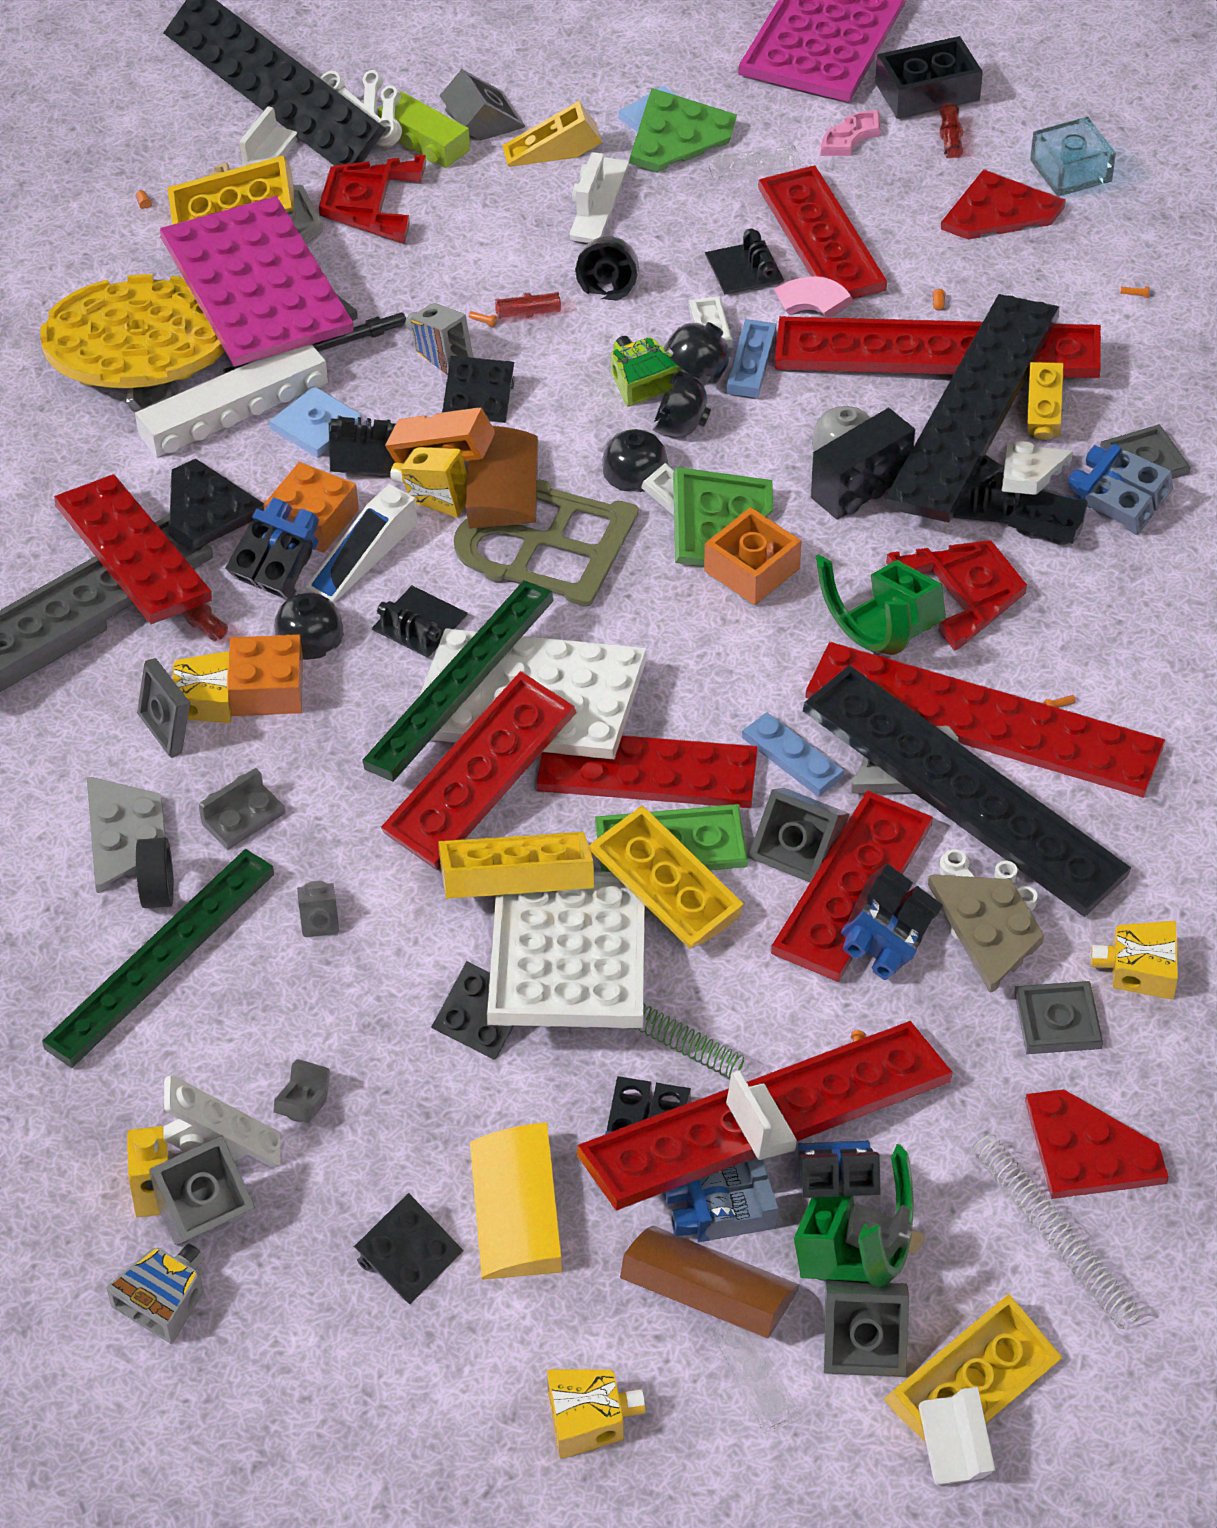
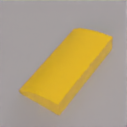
M284 155L167 187L172 225L275 196L278 197L286 212L294 210L292 170Z
M643 805L588 846V849L689 949L697 947L713 938L741 915L744 903Z
M585 832L439 841L445 897L449 899L594 888L593 858L588 849L589 845Z
M547 1122L512 1127L471 1141L470 1148L482 1280L562 1273Z
M1007 1294L884 1397L883 1400L904 1423L926 1442L919 1411V1404L923 1400L952 1397L961 1389L978 1387L986 1424L1063 1357L1013 1297Z

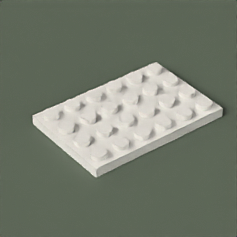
M445 629L420 695L477 632ZM522 636L431 740L456 743L512 679L522 671L574 705L577 712L543 752L614 759L647 660L646 648Z
M594 871V888L496 895L487 1025L643 1028L645 905L612 872Z

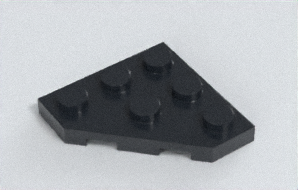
M196 458L171 471L169 536L192 551L252 522L256 509L264 511L263 502Z

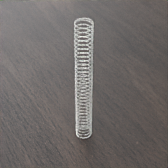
M990 1134L983 1137L973 1148V1154L979 1158L981 1163H984L983 1166L988 1168L989 1173L993 1174L992 1177L997 1179L998 1184L1002 1185V1189L1006 1190L1007 1195L1011 1196V1200L1015 1201L1016 1206L1020 1207L1021 1212H1024V1215L1029 1218L1030 1223H1034V1227L1038 1229L1040 1234H1043L1044 1239L1048 1240L1047 1243L1052 1245V1249L1057 1251L1058 1256L1062 1257L1061 1260L1066 1262V1266L1071 1268V1272L1076 1274V1278L1081 1279V1284L1085 1285V1289L1090 1291L1091 1296H1095L1096 1302H1100V1307L1104 1308L1105 1313L1109 1314L1110 1319H1114V1324L1118 1328H1123L1124 1326L1119 1327L1122 1324L1120 1323L1122 1318L1129 1312L1139 1309L1131 1318L1133 1319L1132 1321H1135L1141 1313V1308L1135 1307V1301L1129 1302L1131 1296H1125L1126 1290H1120L1121 1284L1115 1285L1117 1279L1111 1278V1272L1106 1273L1107 1267H1101L1102 1261H1097V1255L1091 1256L1093 1251L1087 1250V1244L1082 1245L1083 1239H1077L1079 1234L1073 1233V1227L1068 1228L1069 1222H1064L1065 1217L1059 1216L1060 1211H1054L1055 1205H1050V1199L1045 1200L1046 1195L1041 1194L1040 1188L1036 1189V1183H1031L1032 1178H1027L1028 1173L1022 1172L1023 1167H1018V1161H1013L1014 1157L1009 1156V1150H1004L1005 1146L1000 1145V1140H996L997 1136ZM994 1136L995 1140L987 1144L981 1153L977 1154L976 1150L979 1145L988 1137ZM998 1141V1145L994 1149H992L985 1157L984 1161H982L981 1155L983 1151L989 1145L990 1147L988 1149H990L994 1145V1143ZM1003 1146V1150L986 1167L985 1161L987 1157L997 1148ZM1008 1152L1007 1156L991 1172L990 1166L992 1162L1002 1153ZM1012 1157L1011 1162L1001 1170L996 1178L994 1176L996 1168L1007 1158ZM1017 1163L1016 1167L1000 1183L999 1177L1001 1173L1011 1164ZM1021 1168L1020 1173L1010 1181L1007 1188H1004L1005 1179L1016 1169ZM1025 1173V1178L1022 1181H1020L1012 1190V1193L1009 1194L1008 1188L1010 1184L1020 1175ZM1030 1179L1029 1184L1019 1192L1016 1200L1013 1199L1012 1196L1015 1189L1025 1180ZM1035 1184L1034 1189L1030 1193H1028L1022 1200L1021 1204L1018 1205L1017 1201L1019 1195L1026 1188ZM1039 1190V1194L1029 1202L1025 1211L1022 1210L1021 1207L1024 1200L1034 1191ZM1044 1195L1043 1200L1027 1216L1026 1212L1029 1205L1038 1197ZM1049 1201L1048 1205L1036 1216L1034 1222L1031 1221V1215L1034 1210L1042 1203ZM1053 1206V1210L1042 1220L1039 1227H1036L1035 1223L1040 1214ZM1058 1212V1215L1047 1225L1042 1233L1040 1231L1042 1223L1050 1215ZM1063 1218L1061 1223L1046 1238L1044 1234L1047 1228L1057 1219ZM1067 1223L1066 1228L1055 1238L1053 1244H1050L1049 1239L1053 1232L1061 1225ZM1072 1229L1071 1233L1061 1242L1058 1249H1055L1054 1245L1058 1237L1065 1231ZM1076 1234V1238L1067 1246L1063 1254L1060 1255L1058 1251L1060 1250L1061 1245L1069 1237ZM1081 1240L1079 1246L1073 1250L1067 1261H1065L1063 1256L1067 1249L1075 1242ZM1086 1246L1085 1250L1075 1259L1072 1266H1069L1068 1262L1073 1253L1079 1248ZM1091 1251V1254L1078 1267L1077 1271L1074 1272L1073 1267L1075 1262L1082 1255ZM1096 1257L1093 1263L1084 1271L1081 1278H1079L1077 1273L1082 1265L1089 1259ZM1097 1263H1100L1099 1267L1091 1274V1276L1087 1279L1086 1283H1083L1082 1279L1085 1273L1092 1266H1094ZM1105 1268V1271L1097 1278L1091 1289H1088L1087 1284L1091 1277L1099 1270ZM1107 1274H1110L1108 1279L1104 1283H1102V1286H1100V1288L1097 1290L1096 1294L1093 1295L1091 1292L1094 1285L1102 1277H1104ZM1115 1280L1103 1294L1100 1301L1097 1300L1096 1296L1101 1288L1108 1282ZM1119 1285L1118 1290L1111 1295L1112 1297L1107 1301L1106 1305L1102 1306L1101 1301L1111 1289ZM1124 1291V1294L1116 1301L1110 1312H1107L1106 1307L1111 1299ZM1129 1297L1128 1301L1121 1306L1115 1318H1112L1111 1312L1114 1307L1124 1298ZM1131 1303H1134V1305L1119 1319L1118 1323H1116L1115 1321L1118 1314L1126 1306H1128Z

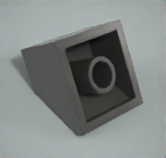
M463 69L459 71L440 94L441 99L446 105L445 111L458 123L469 128V138L473 136L481 141L525 127V124L503 91Z
M787 788L772 789L748 858L811 882L845 827L850 813Z
M223 1135L149 1169L158 1209L175 1245L255 1209V1205Z
M826 1280L824 1373L906 1377L909 1291L907 1283H888L883 1288H874L869 1282Z

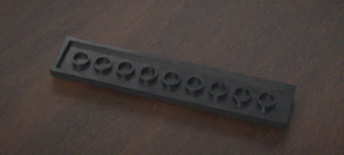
M186 0L163 32V34L260 109L265 111L268 106L274 108L275 118L278 123L286 129L296 131V137L334 166L364 162L386 131V128L217 0Z
M997 295L917 439L914 450L910 452L886 495V509L947 523L950 522L1030 372V362L1035 363L1057 322L1060 306L1017 298L1011 295Z
M851 665L847 666L804 702L803 712L1006 861L1013 862L1017 869L1083 917L1087 916L1129 876L1131 870L1129 865Z

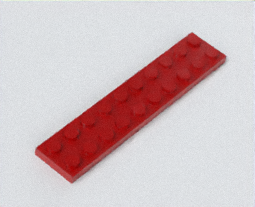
M779 316L775 369L954 375L982 321ZM1055 323L1035 363H1063V377L1100 378L1101 325Z
M830 641L805 693V698L809 699L842 670L851 665L934 726H949L958 737L960 744L1142 798L1145 797L1165 744V739Z
M908 1021L752 1079L746 1083L749 1087L765 1084L793 1135L799 1141L951 1082L953 1071L915 1025ZM729 1088L578 1144L577 1157L616 1211L753 1159L756 1155L726 1103Z

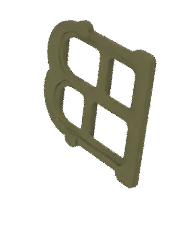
M539 479L537 480V500L556 504L560 507L548 530L540 531L518 524L469 529L468 519H465L457 528L454 535V549L457 557L465 566L484 573L487 579L491 581L507 579L518 583L525 580L549 589L554 593L565 595L566 600L571 603L590 606L639 514V508L635 504L624 501H614L608 504L552 489L548 481ZM582 511L610 520L598 544H588L566 538L562 535L574 512ZM495 533L508 534L524 540L515 560L509 565L483 558L478 553V543L483 537ZM539 545L556 547L590 558L584 573L576 583L530 572L526 567Z

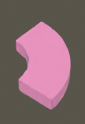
M879 110L855 113L845 117L844 122L836 127L831 126L823 137L821 156H851L853 148L860 141L871 137H879Z
M823 277L798 278L774 289L789 315L802 310H815L830 318L855 302L842 285Z

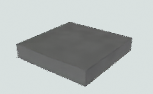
M1160 424L1101 441L1100 447L1109 449L1114 443L1120 446L1122 451L1131 452L1170 470L1172 479L1190 474L1191 467Z
M157 658L146 660L144 663L137 714L168 756L173 758L183 751L190 702Z
M1090 981L1015 986L1014 994L1026 1055L1102 1049L1103 1039Z

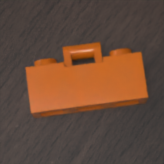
M482 407L436 413L433 417L423 415L398 419L385 446L395 463H405L413 450L418 447L461 450L463 461L479 460L484 458L495 435V430Z

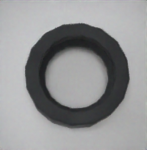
M166 837L137 840L136 877L142 908L171 907L173 905V864L170 844Z

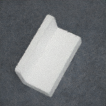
M268 106L240 140L243 166L282 155L285 157L298 141L296 131L276 126L274 108Z
M740 1071L731 1073L726 1103L758 1160L795 1151L797 1140L765 1084L749 1087Z
M978 1387L961 1389L952 1397L923 1400L919 1404L931 1470L936 1485L980 1480L995 1471Z

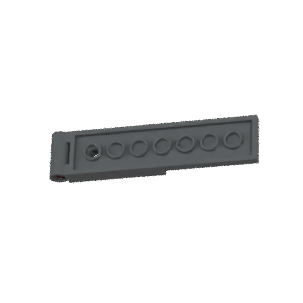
M170 515L155 522L193 569L213 558L212 547L208 544L192 551L169 536ZM96 556L0 610V692L107 630V619L134 604Z

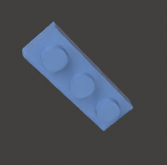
M745 319L727 382V394L759 398L776 336L777 323Z
M768 712L742 730V739L752 746H758L759 752L818 797L839 782L844 776L843 769Z

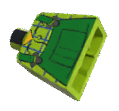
M621 336L613 344L611 374L627 407L668 392L669 388H673L674 385L670 384V381L677 370L682 371V368L670 359L672 355L668 351L665 352L664 348L656 340L646 337L632 342L628 336Z

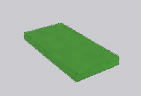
M739 804L650 812L709 870L748 867ZM629 814L595 816L597 838ZM600 861L601 872H611Z

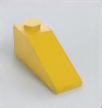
M577 101L505 143L502 147L507 165L512 167L575 158L601 144L602 139L597 123L581 102Z

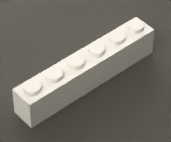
M310 344L253 361L135 412L138 435L156 458L167 453H173L180 447L196 440H203L208 435L224 428H230L246 418L260 415L271 407L287 403L294 397L307 392L313 386L319 389L322 385L328 383L326 360Z

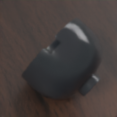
M613 236L598 237L589 242L579 254L575 267L577 282L588 295L589 293L606 295L601 299L617 301L627 296L636 284L639 273L638 256L632 246L623 239ZM599 282L612 284L613 290L606 292L598 284Z
M707 322L706 325L701 323L684 324L671 335L664 345L665 352L669 349L673 352L670 359L698 379H701L703 374L711 377L708 381L710 384H715L719 381L728 365L730 354L728 344L721 337L723 331L711 322Z
M677 370L670 381V384L674 386L669 388L667 393H664L654 422H658L652 428V431L672 438L685 437L693 433L698 425L704 427L711 412V409L706 407L707 393L701 382L693 376Z
M629 429L617 433L607 443L602 458L604 478L613 487L627 492L628 489H639V492H645L641 488L644 480L666 463L668 465L665 446L656 435L641 429Z
M309 592L290 597L281 605L275 617V635H300L303 660L318 659L326 656V652L334 647L336 649L340 645L344 636L342 617L339 610L330 599L321 594Z

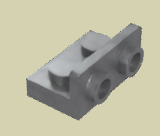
M257 768L238 776L232 783L216 793H211L199 803L202 825L227 850L286 813L285 806L263 785L262 773Z

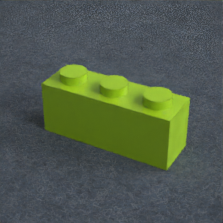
M403 91L400 92L401 100L395 106V120L402 127V134L398 142L403 144L406 149L426 155V159L429 162L437 163L444 168L449 167L470 151L469 128ZM383 105L378 108L379 118H382Z

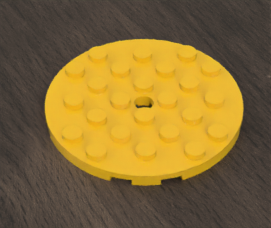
M153 274L127 275L128 281L110 284L107 279L80 288L64 297L49 310V318L46 323L41 324L40 329L43 354L50 365L61 374L86 386L137 388L164 384L175 380H186L192 374L214 364L216 359L225 352L184 278L173 275L170 277V280L154 279Z

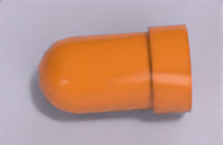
M139 190L136 193V199L140 208L151 207L152 203L146 192Z
M935 289L932 293L933 307L938 311L942 310L945 306L946 293L943 289Z

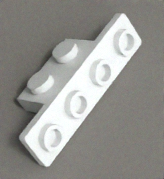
M591 152L588 163L582 164L580 183L574 184L572 201L576 202L577 215L569 233L570 240L589 243L598 237H602L629 168L628 161L607 158L602 153Z
M174 1075L164 1079V1110L179 1118L164 1126V1141L180 1148L183 1152H187L223 1135L234 1161L249 1155L270 1167L280 1165L281 1141L280 1133L277 1130Z

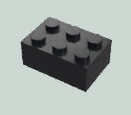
M961 36L877 54L875 84L895 117L899 119L980 100L983 71Z
M888 407L813 452L811 498L836 520L846 514L855 513L861 505L869 500L880 498L887 489L891 488L910 452L914 450L916 429Z

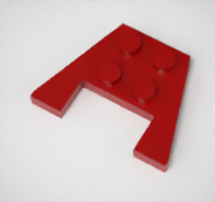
M414 155L413 161L400 162L399 158H391L387 160L386 164L370 166L369 161L330 166L319 203V215L405 243L410 226L409 215L381 213L390 180L422 182L426 167V155Z
M992 540L949 545L948 550L931 552L929 548L916 549V554L900 556L899 551L887 554V565L898 560L922 574L933 571L964 610L939 623L938 631L954 651L960 649L1026 594V582Z

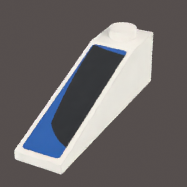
M388 484L366 505L308 583L306 590L311 593L321 594L335 603L417 525L415 497Z

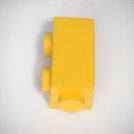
M1030 362L1028 435H1034L1036 439L1049 440L1054 436L1061 437L1063 363Z

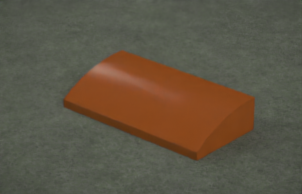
M493 426L495 435L484 458L468 461L465 508L469 529L536 523L538 436L515 428Z
M650 1226L645 1229L629 1246L623 1256L620 1278L767 1339L771 1336L800 1284L681 1236H675V1234L656 1226Z

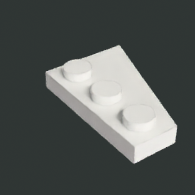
M1025 441L1007 444L1002 491L1036 495L1050 483L1051 475H1059L1062 472L1063 465H1070L1073 450L1036 447L1032 443Z

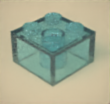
M1088 116L1033 131L1030 161L1056 196L1059 197L1112 182L1116 152Z

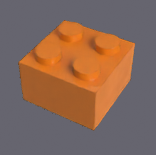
M302 462L296 464L264 503V511L273 497L288 503L292 510L287 521L292 523L300 509L314 513L319 518L314 536L319 541L315 550L322 553L326 552L359 511L356 483Z
M750 507L705 543L704 572L756 605L800 569L802 540Z
M300 635L230 637L228 695L231 715L302 713L303 656Z

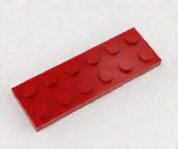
M816 165L759 179V191L811 277L828 278L839 283L848 291L852 299L887 290L885 276Z
M115 474L54 496L55 507L150 624L212 601V590Z
M520 671L381 826L383 833L432 868L438 870L441 867L439 841L465 840L573 718L577 713L574 705Z
M622 735L614 759L542 752L537 779V791L712 806L739 804V808L752 809L758 746Z
M867 790L771 945V954L839 982L853 959L852 956L843 950L846 937L841 934V931L845 924L848 923L850 914L868 877L886 863L903 874L930 830L933 816Z

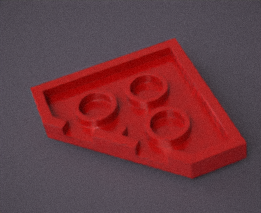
M983 169L941 221V230L970 240L980 238L981 234L1015 232L1022 230V227L1037 224L1039 227L1049 226L1053 224L1065 208L1066 199Z
M1065 1089L1026 1094L1025 1103L1051 1199L1165 1185L1168 1183L1169 1176L1159 1144Z

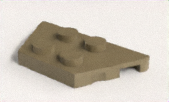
M937 874L929 876L928 886L936 900L943 904L942 911L990 993L996 991L999 988L1000 981L1010 971L1014 973L1023 964V959L1028 955H1032L1043 944L1044 934L1011 879Z

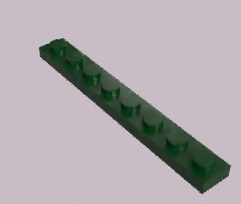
M523 580L362 759L364 770L394 782L554 601L553 592Z
M245 848L42 1040L44 1050L70 1068H73L274 876L273 865Z

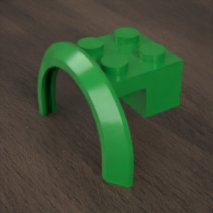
M819 554L816 556L820 588L831 615L852 641L867 650L883 655L898 654L908 646L912 638L946 619L942 584L898 560L871 574L874 598L848 612L836 588L832 561Z
M896 1144L891 1156L896 1191V1213L902 1205L910 1208L909 1224L913 1227L914 1197L909 1154L901 1144ZM839 1192V1197L811 1198L794 1236L800 1277L821 1281L850 1280L861 1283L869 1282L874 1288H883L902 1271L908 1256L911 1237L904 1248L899 1247L890 1260H887L880 1225H875L871 1228H868V1224L863 1225L858 1238L859 1248L845 1243L849 1212L855 1205L853 1196H844L843 1192Z

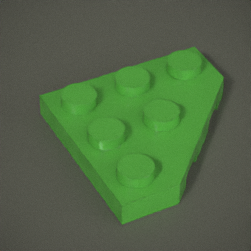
M651 88L629 158V164L659 172L667 169L671 163L679 160L685 162L703 154L707 149L726 145L730 141L737 114Z
M677 467L673 473L675 563L704 566L705 543L748 508H753L765 517L769 516L773 511L772 480Z

